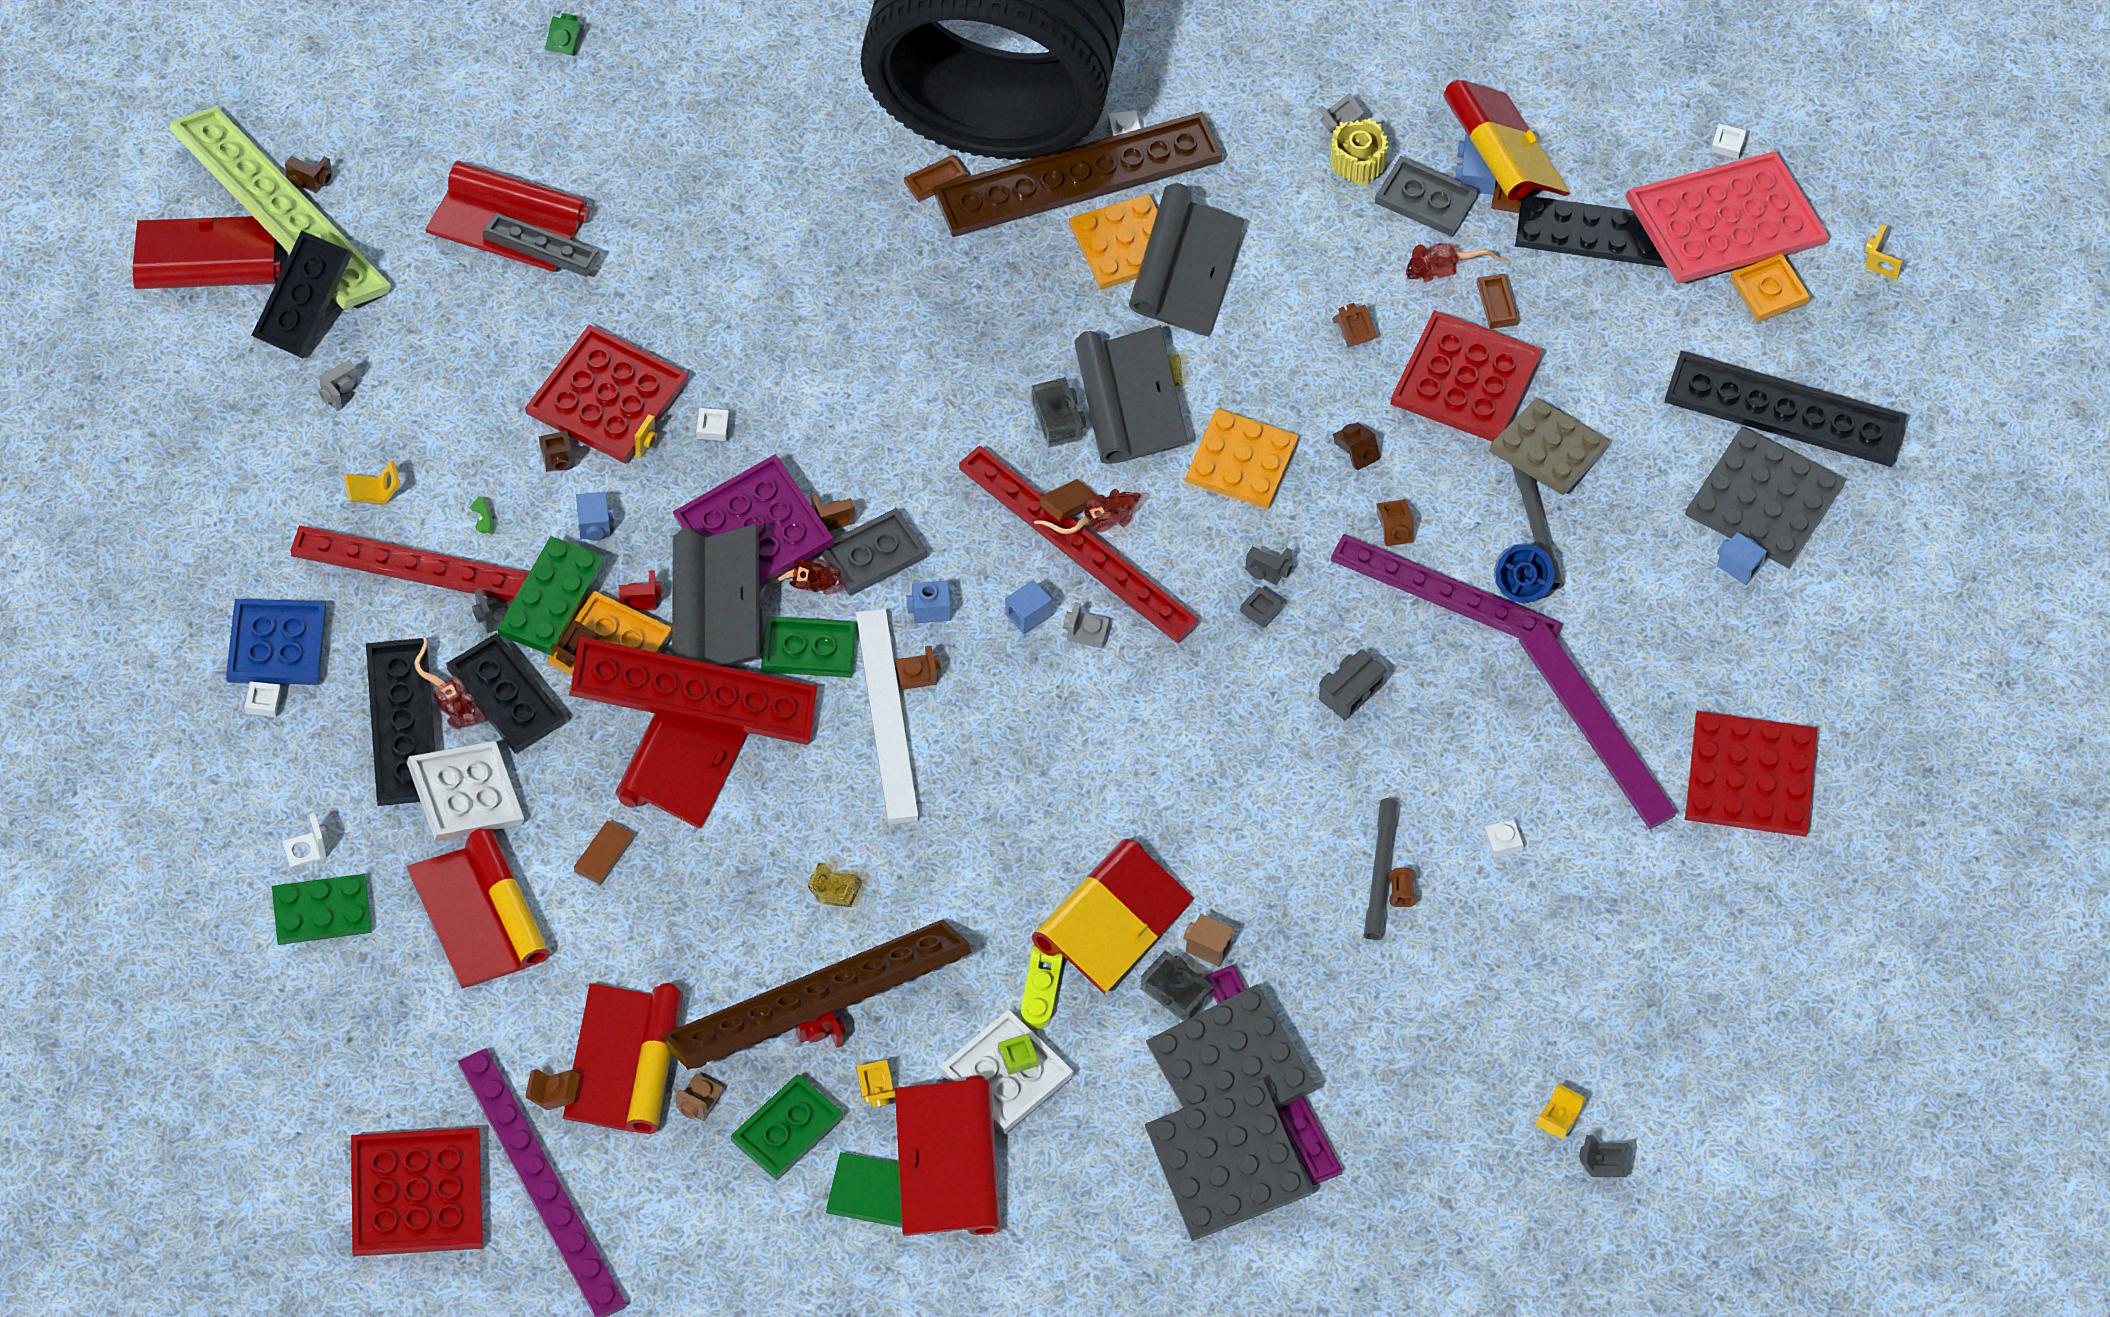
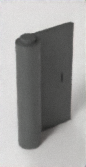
M1173 183L1167 185L1164 189L1131 294L1129 307L1140 315L1209 337L1245 220L1191 202L1192 193L1188 190L1187 186L1181 183Z
M1161 325L1104 341L1101 334L1093 331H1085L1074 341L1099 457L1102 463L1125 462L1188 443Z
M757 524L706 538L697 534L692 529H682L673 536L672 656L724 667L759 658V526Z

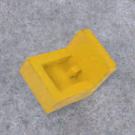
M882 1060L855 1066L862 1102H870L871 1108L889 1105V1098L895 1097V1090H893L888 1061Z
M1558 1084L1554 1089L1551 1100L1539 1115L1535 1126L1545 1130L1550 1135L1564 1140L1578 1120L1585 1097Z

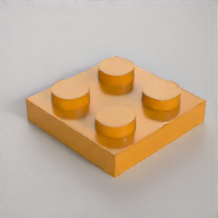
M1782 253L1731 272V282L1757 322L1809 303V294Z

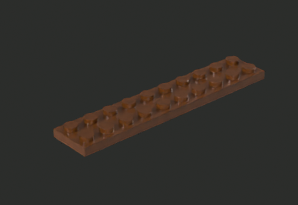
M1198 112L1072 147L1065 151H1058L1057 154L1036 157L934 186L933 190L950 233L954 237L1222 162V153L1203 112Z
M942 919L662 1034L667 1049L687 1070L700 1068L716 1058L730 1056L736 1050L745 1046L759 1044L765 1038L774 1034L788 1032L794 1026L803 1022L814 1021L825 1013L843 1009L849 1003L862 998L872 997L878 991L891 986H899L907 979L917 975L928 974L934 968L946 963L957 962L961 957L971 953L970 945L964 937Z

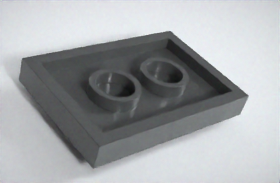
M1400 156L1376 194L1375 204L1452 237L1475 200L1478 189Z
M897 508L834 538L835 544L820 552L830 569L838 576L839 582L849 596L927 557V550Z

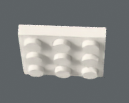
M496 741L409 756L407 765L435 841L470 835L471 832L477 829L497 830L522 825L524 817Z
M1009 1009L939 1068V1072L949 1082L963 1081L973 1075L984 1076L985 1080L991 1082L994 1125L1004 1135L1074 1075V1071ZM1028 1034L1039 1060L1038 1066L1008 1075L998 1050V1042Z

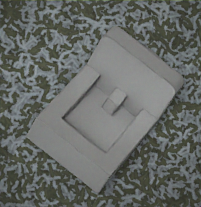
M1350 93L1328 110L1323 105L1318 108L1324 116L1320 121L1330 133L1336 129V126H1339L1340 122H1348V124L1350 121L1355 123L1356 120L1362 122V120L1368 117Z

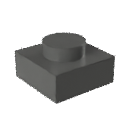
M1259 586L1242 603L1240 612L1264 628L1282 609L1283 602Z

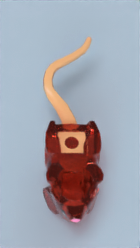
M1437 243L1427 249L1421 244L1413 249L1412 258L1406 268V278L1418 280L1422 277L1425 283L1432 281L1433 276H1437L1438 279L1456 274L1458 259H1470L1479 255H1489L1497 261H1505L1507 259L1498 257L1490 250L1458 252L1447 243Z
M1113 489L1108 497L1104 495L1095 496L1086 502L1085 517L1081 518L1076 526L1071 529H1063L1042 520L1034 521V524L1048 526L1062 534L1075 533L1084 525H1089L1097 532H1105L1118 522L1124 528L1129 524L1133 512L1141 499V494L1137 492L1119 493L1118 489Z
M797 560L793 562L796 565L795 569L788 570L768 582L777 583L793 577L789 584L794 588L813 592L822 591L823 594L828 595L837 592V588L841 583V571L833 565L825 567L815 562Z
M424 637V645L415 659L416 671L423 678L436 685L434 686V699L442 712L450 716L447 720L449 726L458 730L461 727L473 725L476 719L475 705H473L474 697L466 694L465 686L461 680L453 676L451 680L444 682L437 676L424 672L421 669L420 661L428 645L427 639Z

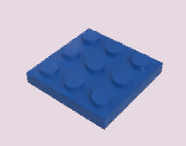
M235 599L226 671L227 682L318 685L326 602Z

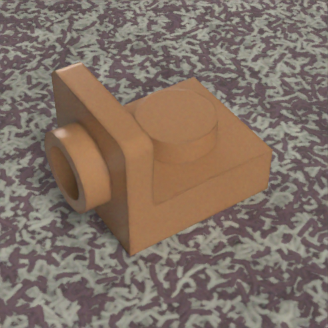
M696 1073L686 1089L677 1092V1108L687 1118L694 1119L696 1117L705 1121L723 1094V1087Z

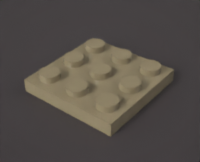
M1536 397L1491 443L1489 452L1564 495L1604 454L1609 447L1610 440Z

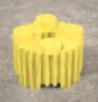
M1368 118L1367 120H1362V122L1356 120L1353 123L1350 121L1349 124L1348 122H1340L1339 126H1336L1331 140L1330 166L1334 172H1337L1338 176L1342 175V179L1347 178L1349 182L1353 180L1358 185H1366L1371 180L1373 181L1374 177L1378 178L1379 173H1383L1387 163L1389 142L1387 141V136H1384L1385 132L1382 131L1381 124H1376L1375 120L1372 122L1371 118Z

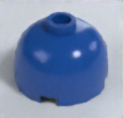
M1521 543L1510 546L1500 554L1494 567L1495 583L1503 595L1511 601L1526 604L1541 599L1548 593L1553 585L1555 571L1553 563L1545 551L1536 545Z

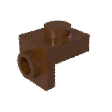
M290 156L285 163L287 179L295 187H303L314 193H317L322 186H327L333 175L330 159L325 156L316 167L293 156Z
M1360 423L1348 424L1342 430L1333 434L1335 444L1350 454L1352 466L1356 470L1366 467L1381 458L1375 434Z
M568 431L538 436L546 472L552 470L561 471L575 466L574 450L570 443Z
M573 620L560 644L553 643L551 649L558 653L556 659L569 667H572L574 664L579 636L600 640L602 637L576 620Z

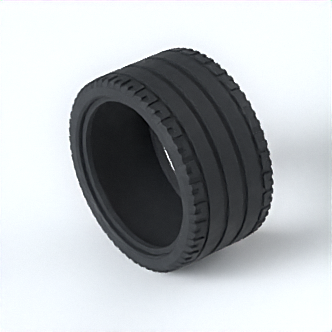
M874 0L862 45V75L865 77L864 81L868 85V90L873 93V98L879 101V105L886 109L889 115L894 116L897 122L903 123L905 128L912 129L913 133L924 136L926 140L935 141V144L947 146L951 150H959L961 153L967 152L974 156L982 155L985 158L994 157L995 159L1006 158L1014 160V158L1023 160L1026 157L1033 159L1037 156L1045 157L1048 154H1057L1058 151H1065L1068 147L1075 146L1076 142L1080 143L1084 137L1089 135L1090 131L1094 129L1099 121L1105 105L1123 32L1125 0ZM965 20L999 26L1032 39L1049 50V52L1019 53L986 47L951 32L937 21Z

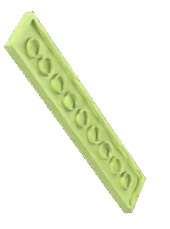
M217 106L171 121L169 130L289 254L301 230L353 253L332 297L343 309L389 293L391 284Z

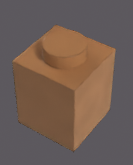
M1200 914L1196 923L1190 922L1185 931L1183 939L1187 940L1186 952L1220 967L1233 943L1234 928Z

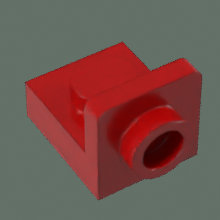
M649 570V584L630 583L628 585H619V603L636 611L656 610V599H662L661 581L655 580V570Z
M833 1011L821 1015L817 1020L806 1021L796 1025V1035L800 1043L806 1041L810 1043L818 1042L826 1034L830 1033L836 1049L842 1047L843 1035H846V1030L841 1017L835 1018Z

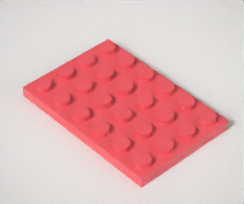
M1776 151L1629 189L1625 196L1677 284L1757 263L1781 253L1786 255L1826 244L1829 238L1826 230Z

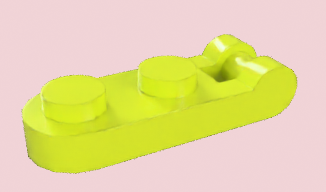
M1034 945L1031 951L1021 1005V1019L1028 1027L1040 1029L1049 1024L1052 1018L1063 955L1058 952L1054 956H1048ZM1040 962L1052 964L1051 970L1039 968Z

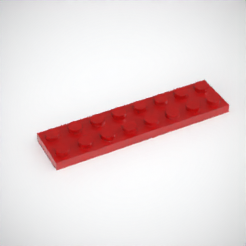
M579 636L569 696L808 745L811 736L817 686Z

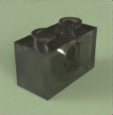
M1066 377L1032 385L1031 402L1048 448L1082 440L1083 428H1086V419L1083 411L1077 410L1076 404H1078L1076 391L1074 387L1069 388Z
M1165 950L1141 975L1140 989L1181 1020L1185 1021L1201 1013L1213 1000L1214 986L1207 976L1202 973L1197 974L1188 967L1181 957L1173 956ZM1179 983L1185 985V987L1176 988L1173 985Z

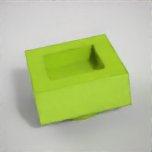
M1028 1034L998 1042V1050L1008 1075L1038 1066L1039 1060Z

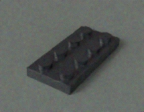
M301 230L251 336L303 359L353 253Z
M497 633L446 663L449 673L515 754L566 723L563 713Z

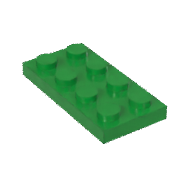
M550 536L498 626V635L553 656L555 651L551 649L552 644H560L605 564V556Z

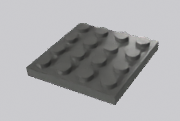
M1741 427L1687 507L1685 515L1731 539L1737 532L1753 539L1760 547L1767 551L1766 557L1790 569L1845 485L1846 479Z
M1258 984L1146 1040L1149 1050L1183 1109L1262 1078L1276 1110L1317 1090L1316 1084Z
M1263 1078L1145 1123V1129L1191 1241L1311 1196L1308 1184Z

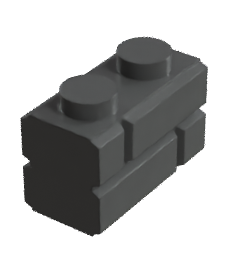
M1360 649L1354 656L1348 654L1341 661L1339 669L1334 674L1329 672L1320 681L1319 700L1346 721L1386 684L1388 671L1386 667L1377 660H1373V657L1363 649Z

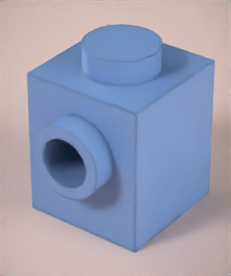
M606 491L576 494L580 540L597 541L603 537H610L609 526L615 525L613 507L607 508Z
M1737 532L1731 540L1726 539L1720 545L1717 554L1720 555L1717 567L1747 585L1763 567L1767 551L1760 547L1753 539Z
M1033 579L1005 598V615L1025 634L1052 615V595L1044 586L1040 587Z
M948 580L912 583V595H906L907 612L914 614L915 624L951 621Z

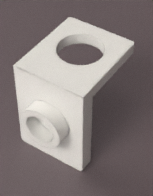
M315 813L309 815L312 833L283 841L290 868L326 858L324 845L329 844V839L325 826L319 827ZM299 843H305L310 847V853L306 857L298 858L292 853L293 847Z

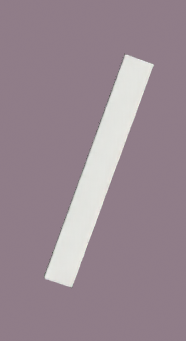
M886 609L856 612L888 825L918 821V810Z

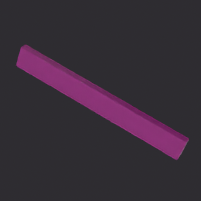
M1345 534L1342 535L1331 555V561L1517 638L1546 624L1555 639H1557L1562 629V623Z
M1546 624L1521 635L1519 643L1648 829L1651 830L1674 818L1676 810Z
M1234 965L1205 975V982L1217 1004L1246 990ZM1304 1097L1276 1110L1287 1137L1313 1186L1342 1175L1343 1170Z

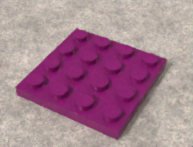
M776 454L673 511L674 518L682 529L695 530L697 534L704 538L757 524L759 526V587L835 544L834 538Z

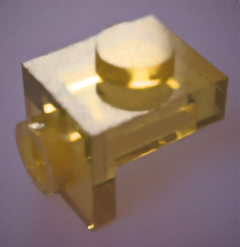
M819 862L810 877L808 888L820 904L851 907L863 882L858 875L833 873L826 863Z

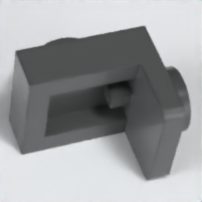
M1252 546L1246 556L1245 570L1258 580L1264 579L1277 585L1282 577L1287 578L1293 569L1294 562L1291 561L1292 550L1286 548L1280 558L1277 559Z
M1586 1135L1579 1157L1581 1164L1592 1177H1627L1633 1149L1629 1143H1599L1594 1135Z

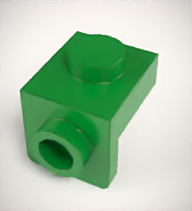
M565 13L561 14V18L552 16L545 50L574 56L580 30L583 31L584 25L577 21V16Z

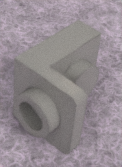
M350 360L319 376L321 389L318 390L319 395L326 405L331 403L336 411L342 409L340 392L346 393L358 383L356 367Z
M1075 602L1072 612L1067 611L1063 629L1068 630L1067 641L1102 649L1110 618L1081 612V603Z

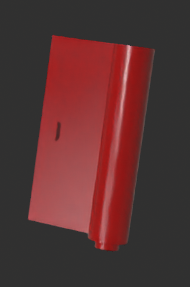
M457 160L449 174L448 191L425 231L434 236L555 272L558 267L556 265L483 239V230L495 213H499L572 241L581 223L587 222L590 215V206H587L586 199Z
M253 216L137 220L133 256L134 289L276 284V278H279L281 274V261H275L276 239Z
M654 713L615 793L620 803L634 808L635 806L643 805L646 801L701 829L747 732Z
M973 1075L963 1081L895 1088L903 1236L968 1230L973 1235H992L1000 1231L991 1082L985 1080L984 1076Z

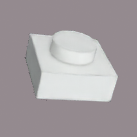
M1136 110L1108 114L1112 136L1141 129Z
M1718 124L1711 152L1739 159L1746 130Z
M699 408L696 430L697 439L726 441L729 410Z
M250 682L244 707L245 713L276 717L281 686L278 684Z
M1514 819L1485 826L1484 833L1493 857L1523 850V843Z

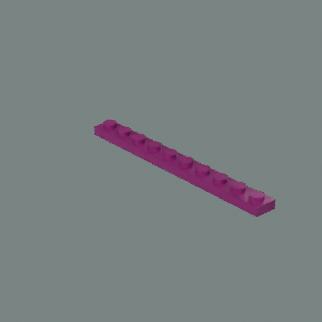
M487 1048L458 1060L461 1072L594 1317H608L625 1309L626 1303Z

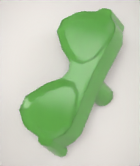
M479 496L470 506L472 511L481 513L475 526L476 530L481 533L493 534L495 514L490 512L488 501Z

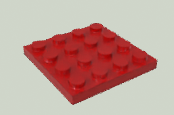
M1434 310L1391 397L1390 405L1493 442L1508 427L1541 358L1542 349Z
M589 324L526 405L525 411L527 415L561 432L568 431L569 436L626 464L636 450L635 434L649 414L654 416L655 424L688 382V373Z
M1696 711L1685 820L1807 837L1817 727Z
M479 1128L351 1135L353 1256L483 1249Z

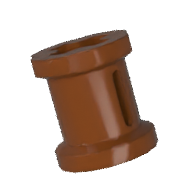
M1410 868L1391 870L1388 874V880L1392 883V894L1389 898L1390 904L1394 907L1414 906L1417 902V895L1414 893L1413 882L1416 880V872Z

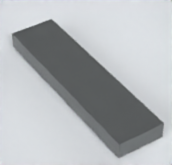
M495 213L483 230V239L585 277L589 275L600 259V251L499 213Z

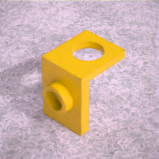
M1881 224L1876 237H1870L1864 253H1867L1868 257L1865 268L1897 280L1903 261L1879 252L1887 229L1886 225ZM1879 262H1887L1894 269L1886 270L1880 266Z
M650 414L635 434L636 450L633 455L642 458L648 448L651 449L657 439L655 418Z
M389 461L379 477L346 474L344 477L348 498L351 502L384 505L387 504L400 486L395 461ZM391 474V485L388 488L387 479L388 475Z

